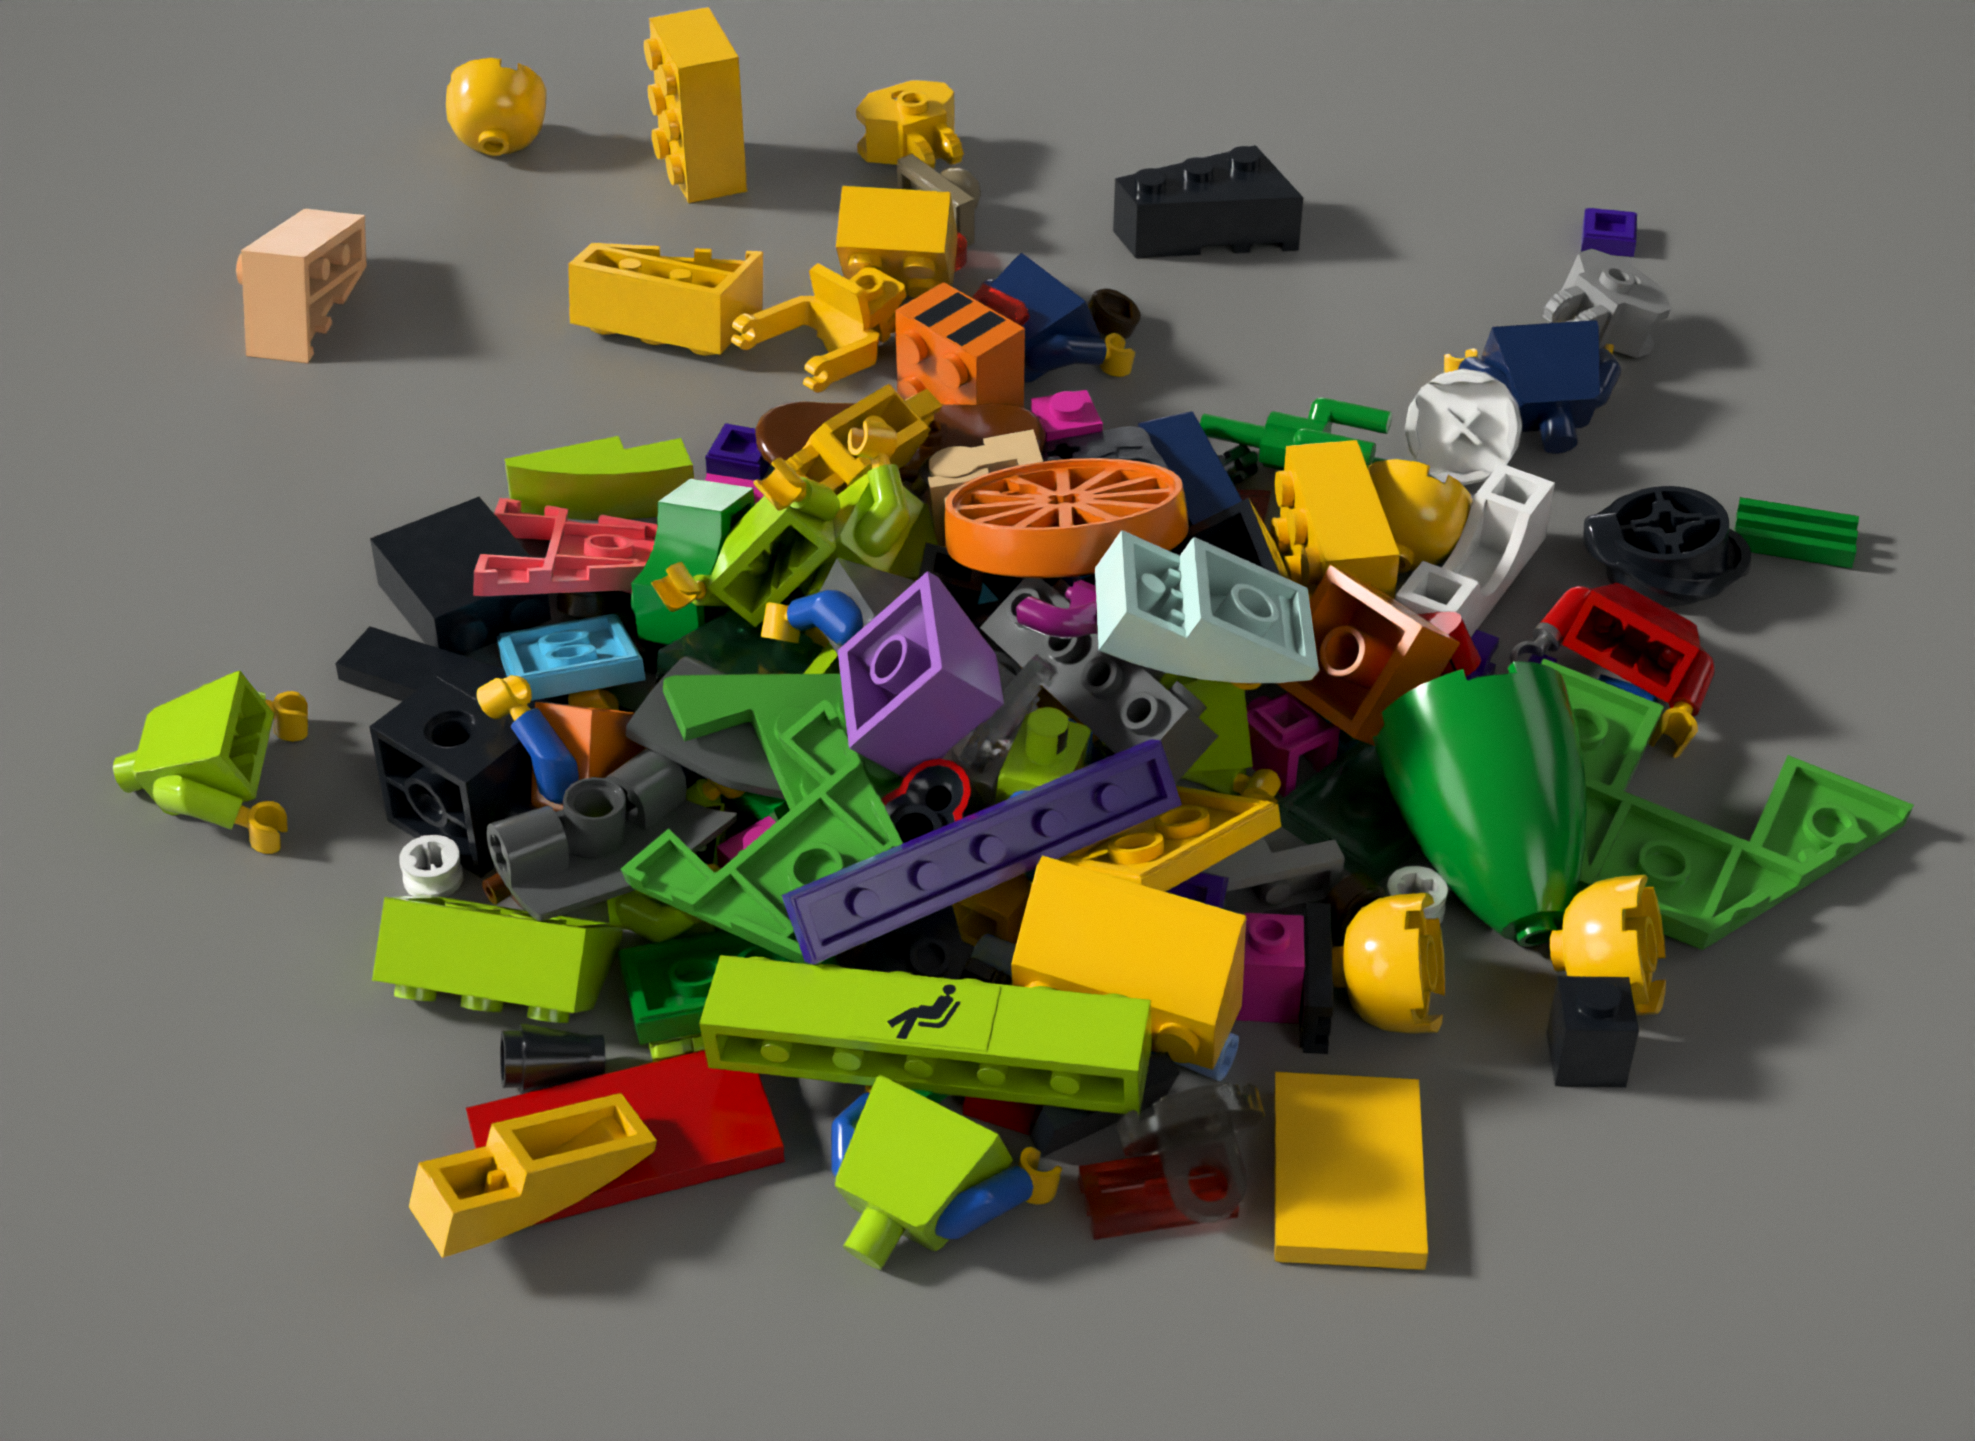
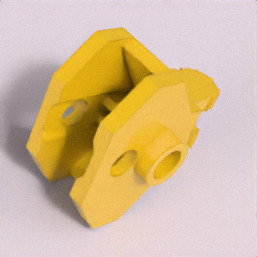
M921 80L907 81L868 93L856 108V118L866 127L865 135L857 143V153L866 162L897 165L898 159L910 154L915 155L932 169L935 167V160L940 158L944 161L946 160V163H949V165L962 162L964 155L962 142H960V138L955 134L954 91L946 83Z

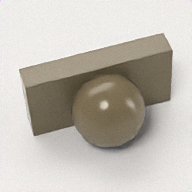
M913 154L898 159L897 189L951 192L958 234L957 247L962 249L974 244L975 209L981 197L979 182L970 171L959 167L944 169L939 174Z

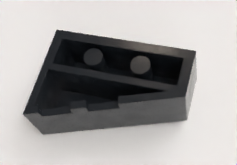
M1256 145L1237 146L1227 152L1206 157H1191L1181 163L1159 168H1145L1134 174L1115 178L1113 232L1135 258L1201 255V246L1233 245L1234 254L1250 253L1251 244L1282 243V251H1299L1304 197Z

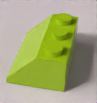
M433 895L384 897L372 981L395 984L394 996L399 998L433 1002L436 1001L437 991L462 995L460 1007L467 1009L502 1012L503 1002L527 1005V1017L530 1019L569 1023L570 1013L592 1010L621 942L624 926L561 915L548 920L538 921L523 909Z

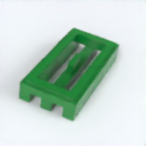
M1740 497L1734 531L1746 540L1752 553L1852 568L1857 549L1859 516Z

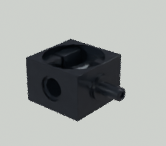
M436 676L370 725L369 728L387 821L414 838L426 835L446 836L458 846L462 867L480 878L485 876L495 868L487 841V826L490 823L538 809L531 803V756L511 729V724L514 720L507 716L499 720L492 719L482 710L477 699Z

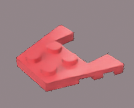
M499 498L494 514L515 538L550 540L546 558L480 554L474 570L473 596L622 591L632 594L631 583L641 573L653 550L658 524L606 515L599 516L598 524L582 523L568 520V509L548 505L545 507L544 516L521 512L520 500Z

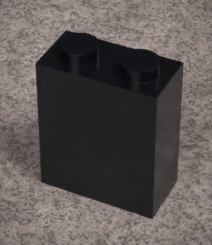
M480 497L370 538L378 585L427 645L463 656L497 642L496 636H499L500 633L532 628L551 620L548 594L473 596L474 570L480 554L531 557Z

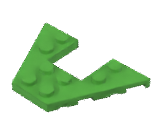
M1543 659L1541 663L1558 671L1565 681L1578 727L1585 768L1587 798L1586 838L1576 895L1597 881L1621 876L1646 875L1648 880L1645 887L1653 886L1657 895L1664 934L1698 949H1706L1905 826L1914 806L1911 803L1787 755L1749 842L1626 792L1659 723L1664 708L1663 705L1547 659Z

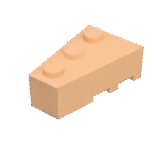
M303 209L241 250L236 266V276L239 284L243 285L246 356L309 363L314 355V349L311 346L313 336L316 332L327 333L332 325L331 317L326 316L333 303H345L366 268L365 215Z

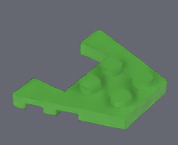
M840 674L673 675L664 678L663 693L684 742L746 722L752 723L790 810L819 787L820 784L783 751L779 736L825 698L833 705L847 736ZM857 753L862 762L863 769L880 799L900 787L904 777Z
M826 698L779 736L783 751L820 784L819 787L718 872H713L668 829L621 868L626 882L637 891L795 963L810 964L804 961L781 895L903 844L879 795L877 796L857 752L849 748L848 738L840 724L839 717L833 705Z

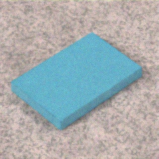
M615 613L505 632L496 636L499 656L507 677L515 675L524 678L529 683L532 691L531 701L646 680L643 659L620 618Z

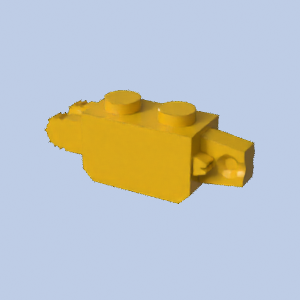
M887 384L824 422L811 435L804 448L785 460V462L800 477L826 485L838 495L872 469L871 459L854 456L848 449V434L853 427L864 429V420L880 422L891 426L897 434V445L889 460L890 464H896L899 469L910 461L919 446L929 436L928 433L931 430L929 425L934 420V414L939 412L943 405L928 389L904 400L891 385Z

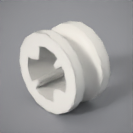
M426 835L416 838L404 846L399 855L400 868L403 872V884L407 892L412 896L433 895L447 897L459 889L463 881L459 848L453 840L446 836Z
M1406 866L1396 870L1389 877L1386 889L1387 897L1398 894L1428 893L1433 897L1434 904L1423 909L1425 919L1439 918L1440 923L1443 921L1448 887L1439 873L1426 867Z

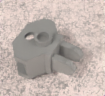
M1589 249L1578 253L1562 290L1555 293L1553 297H1550V300L1543 307L1542 317L1550 323L1597 320L1599 326V348H1603L1605 344H1613V351L1639 358L1651 353L1654 343L1650 330L1654 322L1668 317L1671 307L1665 290L1629 262L1594 249Z

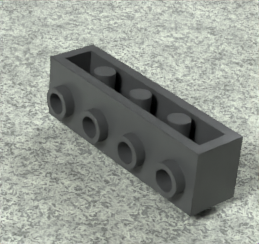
M1024 578L980 629L1078 720L1088 726L1115 754L1150 739L1161 740L1176 784L1218 737L1215 732L1199 719L1207 707L1178 681L1169 690L1161 685L1159 681L1166 672L1133 664L1099 651L1098 634H1088L1077 638H1057L1036 632L1019 624L1016 607L1028 596H1033L1059 608L1069 609L1070 600L1066 598L1065 592L1071 586L1062 578L1052 587L1042 578Z

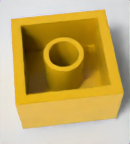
M842 186L836 250L844 278L849 280L864 267L872 266L903 283L906 293L913 298H917L943 282L953 287L958 234L951 192Z

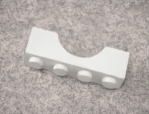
M1500 463L1475 494L1463 532L1446 563L1441 568L1422 561L1397 592L1395 600L1416 614L1446 611L1457 612L1461 614L1468 633L1472 637L1476 629L1482 624L1545 540L1555 482Z

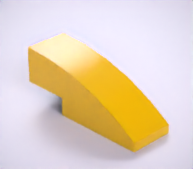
M622 1093L491 1124L486 1146L418 1163L409 1208L441 1257L444 1258L488 1244L532 1226L577 1203L618 1178L653 1153L657 1140Z

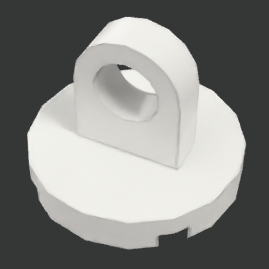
M1459 369L1442 373L1421 387L1408 407L1405 434L1410 453L1417 462L1430 466V475L1441 482H1446L1449 474L1459 480L1462 485H1469L1486 481L1500 463L1508 464L1519 447L1523 424L1518 402L1504 383L1486 372Z

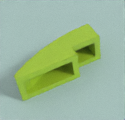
M614 436L504 459L510 499L521 501V512L544 516L545 507L549 505L568 509V519L598 520L601 515L624 519L657 517L658 501L689 479H694L693 464L682 438L624 449L620 437Z

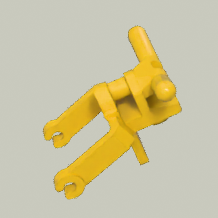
M817 263L809 270L814 296H798L755 314H742L738 316L732 323V328L742 333V335H733L731 342L743 350H749L760 342L802 325L810 326L817 330V337L823 340L824 346L829 353L822 356H814L805 364L804 370L814 375V377H806L803 385L814 392H822L831 383L876 364L879 341L886 342L891 337V333L896 332L895 310L899 308L907 295L903 283L872 266L864 267L848 280Z

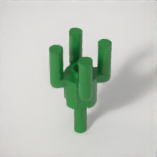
M1320 397L1312 402L1308 418L1272 411L1267 418L1265 426L1204 413L1201 417L1200 425L1208 438L1259 448V462L1263 463L1264 467L1284 471L1286 446L1357 440L1368 468L1374 462L1388 459L1375 457L1376 443L1331 434L1332 423L1388 434L1392 422V412Z

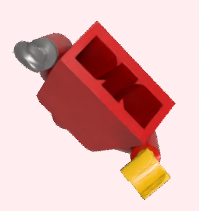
M1620 583L1596 588L1576 586L1567 590L1533 630L1532 636L1535 641H1525L1517 644L1510 654V663L1512 664L1513 661H1520L1518 657L1521 654L1532 653L1541 657L1546 651L1555 652L1563 645L1667 702L1670 708L1661 716L1649 741V745L1653 747L1662 734L1670 736L1677 745L1672 756L1674 758L1681 755L1698 732V725L1693 717L1698 715L1715 673L1713 658L1700 645L1697 625Z

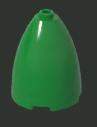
M1513 661L1508 667L1509 674L1482 676L1468 681L1464 670H1458L1430 680L1410 690L1391 703L1381 713L1385 725L1378 735L1372 737L1388 786L1406 825L1426 858L1445 880L1448 887L1478 918L1503 938L1518 940L1519 945L1523 947L1541 945L1549 942L1551 932L1558 930L1563 925L1565 910L1577 892L1585 850L1587 820L1585 768L1578 727L1568 690L1562 675L1549 666L1534 662Z

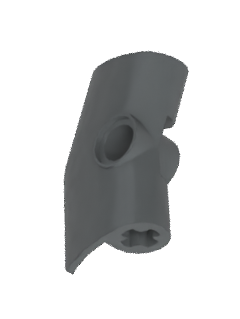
M685 656L680 659L663 676L627 724L626 737L722 786L785 800L751 722L684 742L663 693L664 678L673 675L728 674L691 656Z
M645 748L606 778H585L571 784L564 794L563 810L555 812L552 807L544 806L490 823L487 826V841L494 865L509 891L534 919L544 921L636 891L626 882L621 868L666 830L670 829L690 850L697 853L737 821V813L706 808L686 800V778L681 766Z

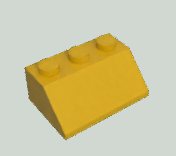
M1042 856L1036 867L1011 962L1012 985L1022 987L1046 986L1061 991L1099 995L1121 994L1129 998L1151 1000V1051L1157 1053L1161 1051L1162 1053L1168 1052L1174 1062L1192 1063L1213 1070L1242 1007L1246 916Z

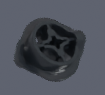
M1656 486L1641 489L1619 497L1602 511L1589 515L1584 520V545L1596 560L1606 565L1609 582L1611 584H1623L1664 607L1683 606L1713 598L1740 577L1746 576L1750 571V547L1741 535L1729 528V517L1724 507L1713 497L1694 489L1679 486Z

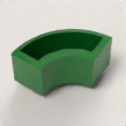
M689 479L658 501V527L653 550L644 569L631 583V607L636 617L638 639L691 648L697 644V650L704 649V640L708 639L709 642L713 640L732 611L731 607L696 606L691 602L678 611L670 612L651 583L654 580L666 577L668 575L666 569L677 562H683L692 577L696 575H712L727 534L755 505L754 488Z

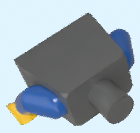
M837 557L818 593L795 599L789 606L771 602L766 604L761 637L798 643L800 631L818 627L838 654V649L916 581Z

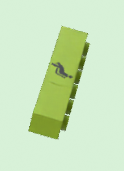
M720 955L699 1023L708 1068L873 1086L880 1074L906 1088L933 1091V1093L1137 1116H1140L1152 1048L1151 1000L1129 998L1121 994L1099 995L1061 991L1046 986L1022 987L985 983L970 978L955 980L917 976L903 971L888 973L843 968L834 964L811 965L773 961L759 956L744 958Z

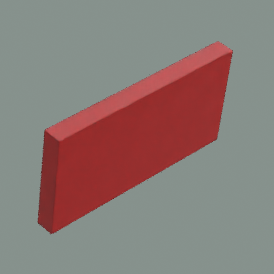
M705 1050L466 1108L468 1123L476 1149L487 1145L491 1124L622 1093L657 1140L653 1153L618 1178L577 1203L534 1225L785 1162L784 1145L759 1074L708 1068Z

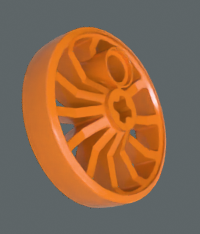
M1081 458L1014 466L994 471L963 483L955 488L945 501V539L947 552L951 558L965 567L1007 577L1066 578L1095 574V567L1121 530L1170 551L1185 539L1189 529L1187 503L1181 478L1164 467L1133 460Z

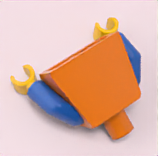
M510 675L504 679L495 678L477 690L479 705L489 717L499 720L511 714L514 720L511 724V729L531 756V803L537 808L550 806L555 812L563 810L564 794L571 784L585 778H606L646 748L626 737V727L634 713L619 711L616 696L607 690L594 689L569 694V705L535 702L534 709H530L527 705L532 698L530 685L520 676Z

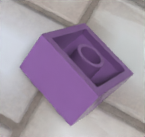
M929 571L838 649L849 748L904 778L912 768L920 763L937 758L942 759L955 744L979 724L989 720L996 710L1004 704L995 652L941 580Z

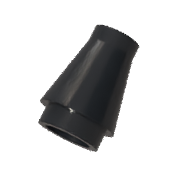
M519 1023L518 1030L501 1031L500 1074L502 1088H519L520 1094H525L605 1074L606 1056L603 1035H585Z

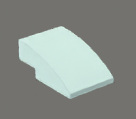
M1123 530L1120 531L1095 567L1098 647L1101 652L1133 664L1170 674L1233 683L1312 680L1319 671L1308 588L1195 537L1191 539L1179 556Z

